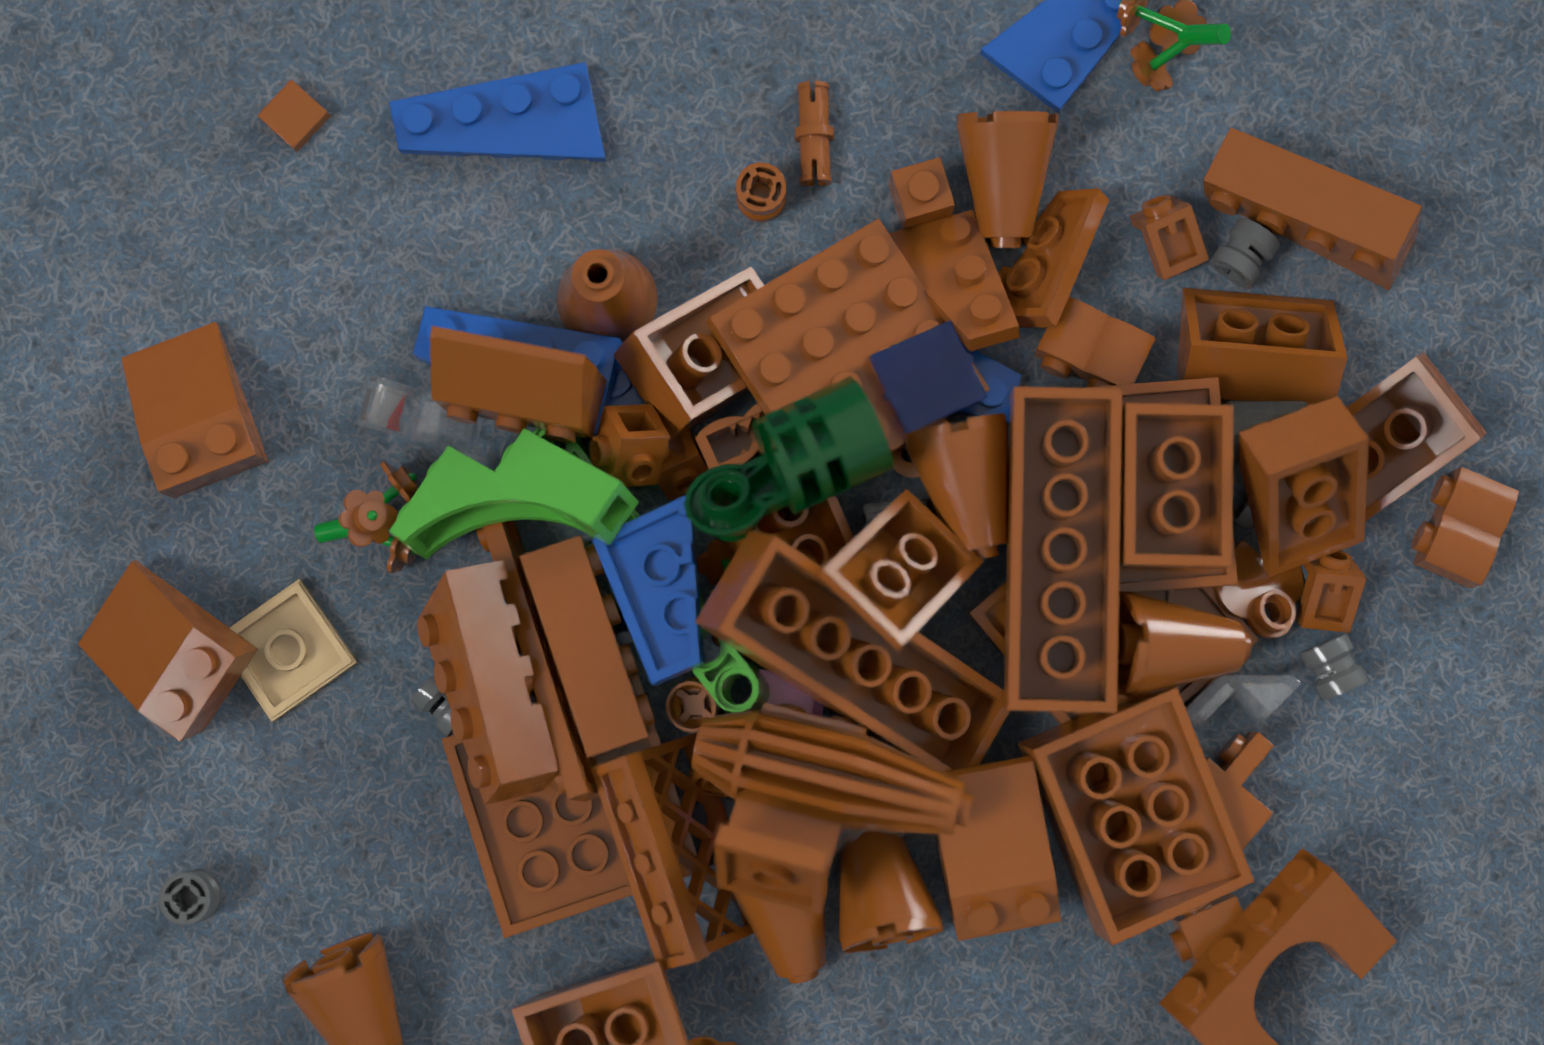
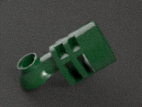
M850 376L753 420L752 428L762 456L745 464H724L710 468L698 476L687 489L684 508L687 518L699 531L724 541L736 542L745 539L750 530L755 531L758 523L764 516L788 506L794 514H797L893 469L892 453L884 430L868 397L859 383Z

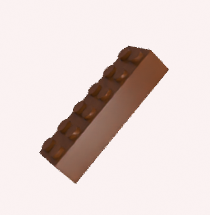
M1014 387L1010 393L1004 709L1117 713L1122 389Z
M750 530L695 623L840 717L848 718L858 726L867 728V734L876 740L942 772L979 766L1010 710L1004 709V690L918 632L899 651L896 650L817 575L822 570L821 566L775 535Z

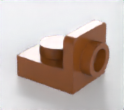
M1161 195L1147 200L1142 204L1141 211L1129 216L1132 226L1142 232L1156 275L1162 280L1171 278L1209 260L1191 204L1170 195Z
M691 428L668 442V459L662 464L657 481L658 486L668 500L686 496L687 489L694 480L708 470Z
M1340 550L1303 564L1308 571V576L1295 617L1301 628L1351 632L1366 577L1352 557Z

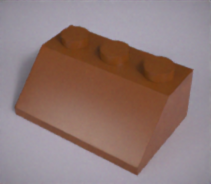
M1183 288L1177 359L1178 380L1218 377L1220 399L1240 400L1250 404L1275 403L1303 408L1338 395L1347 362V354L1334 300Z
M432 326L430 332L432 400L447 411V418L466 424H476L478 417L495 420V427L520 434L523 429L527 430V427L546 430L545 437L568 444H575L577 437L592 439L607 380L586 355Z

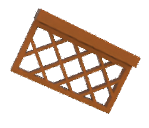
M698 732L590 768L655 961H662L664 970L694 963L708 957L711 952L754 934L739 905L738 908L744 925L738 926L726 918L730 899L736 903L737 901L731 891L717 887L716 872L708 867L713 849L715 850L714 843L720 824L728 826L729 822L720 797L704 795L691 786L692 757ZM682 748L685 750L691 767L689 777L675 768L679 750ZM644 763L658 772L654 790ZM670 781L684 791L680 808L665 799ZM696 800L704 805L708 817L705 826L691 817ZM661 813L675 822L671 840ZM687 831L701 840L697 858L682 849ZM678 863L692 872L688 890ZM704 881L718 890L713 908L700 900ZM695 914L709 922L705 941Z

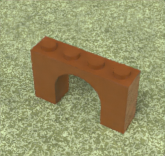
M1302 848L1218 940L1212 944L1193 967L1175 984L1159 1004L1200 1045H1278L1257 1021L1254 1010V998L1261 976L1279 954L1296 944L1316 941L1333 959L1362 979L1395 944L1396 940L1335 870Z

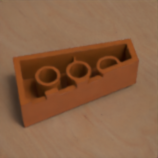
M1231 127L1203 179L1204 196L1209 198V204L1216 210L1228 215H1236L1238 213L1262 225L1272 234L1281 235L1390 291L1417 237L1422 210L1421 205Z
M579 535L521 555L520 559L587 757L649 737L650 732L647 725L656 723L647 694L637 695L631 675L639 673L638 666L630 644H620L615 625L622 623L621 616L613 594L604 595L598 575L604 574L605 570L594 544L588 546L587 541Z
M504 560L445 571L417 620L419 639L423 646L429 647L435 664L434 679L436 686L441 693L446 694L452 711L450 716L452 731L457 740H462L469 758L467 767L470 781L476 789H480L485 805L543 791L559 771L542 705L539 702L531 703L529 698L533 686L532 676L534 675L529 655L522 656L518 655L514 627L520 624L516 605L515 603L505 605L499 581L508 579Z

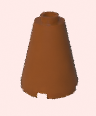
M993 111V114H987V117H977V112L956 115V126L978 227L984 238H991V248H1021V238L1032 237L1058 128L1059 114Z
M613 249L591 250L575 260L563 274L557 291V308L567 330L620 338L623 344L633 331L650 323L655 317L658 299L657 289L649 270L634 256Z
M990 414L967 418V422L952 425L948 422L905 435L906 449L939 519L959 537L969 550H973L981 559L999 556L997 546L1007 543L1008 424L1005 414Z
M1131 591L1119 592L1117 696L1130 697L1236 673L1241 669L1243 663L1249 659L1251 653L1250 636L1244 631L1238 621Z
M841 830L839 942H841L842 951L848 954L887 949L888 944L905 940L906 944H910L942 933V917L901 832Z
M731 891L778 977L788 978L790 983L796 984L810 981L819 975L818 969L826 964L825 904L820 915Z
M364 933L321 950L320 952L325 956L314 962L311 968H309L306 960H303L284 975L282 983L286 992L328 1045H404L385 945L380 934L373 938L372 933Z

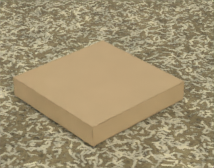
M298 579L229 627L258 648V651L242 672L241 678L272 722L283 717L359 663L301 579Z

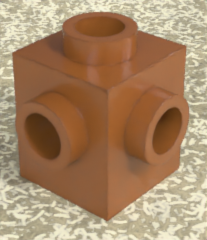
M653 405L604 406L597 435L593 436L590 442V458L593 466L621 481L626 488L657 485L662 464L668 459L670 435Z

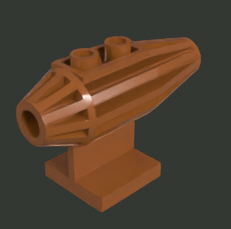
M764 702L762 709L705 717L696 738L692 757V768L735 800L728 826L720 824L714 843L717 887L820 915L822 914L827 897L828 873L841 830L953 835L956 825L967 826L974 795L964 793L966 782L960 781L868 736L867 728L858 726L854 721L840 716L825 718L809 714L804 709L787 703L777 706Z

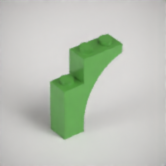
M523 429L516 441L506 448L502 455L501 463L495 471L447 446L440 458L428 469L425 480L414 496L401 508L396 522L389 532L407 548L424 559H428L440 548L470 531L490 524L513 520H544L561 523L594 536L610 546L638 504V500L621 481L534 433Z

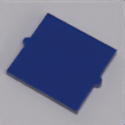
M950 321L869 357L885 390L883 399L891 402L906 434L921 429L988 397L971 364L974 361V357L970 353L966 354Z

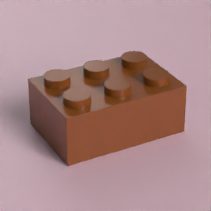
M1125 403L1122 405L1119 567L1222 569L1232 567L1233 405Z

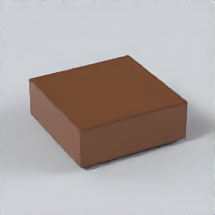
M292 79L257 115L263 123L296 152L331 117L320 104Z

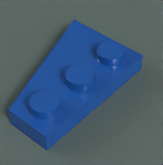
M685 496L625 523L610 546L597 538L592 539L650 682L656 686L705 664L702 627L695 623L701 611L694 525L686 516L684 508Z

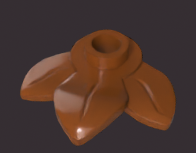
M1242 540L1235 545L1238 584L1215 586L1217 597L1227 612L1235 617L1245 619L1251 630L1258 636L1266 639L1278 638L1290 630L1296 617L1295 603L1302 596L1304 590L1301 566L1269 577L1264 569L1262 557L1248 543ZM1264 607L1270 612L1271 621L1266 616Z

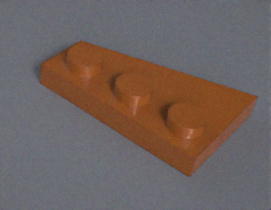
M1099 188L1058 191L1035 222L1032 237L1024 238L1027 248L1012 268L1003 266L999 271V277L1019 328L1057 326L1109 202V199Z
M973 209L889 233L925 288L924 291L948 328L970 352L1020 338L1019 324L985 239L980 232Z

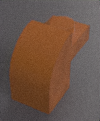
M1248 732L1245 737L1239 733L1235 734L1218 754V757L1224 761L1220 766L1210 758H1205L1242 850L1273 814L1271 810L1241 786L1275 746L1259 732Z

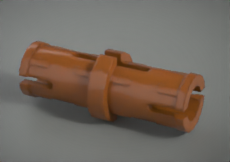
M805 81L797 85L800 126L795 128V141L800 142L801 177L799 184L801 186H814V166L817 165L819 186H828L832 184L829 142L834 140V128L829 125V84L824 81H815V101L812 102L810 81Z

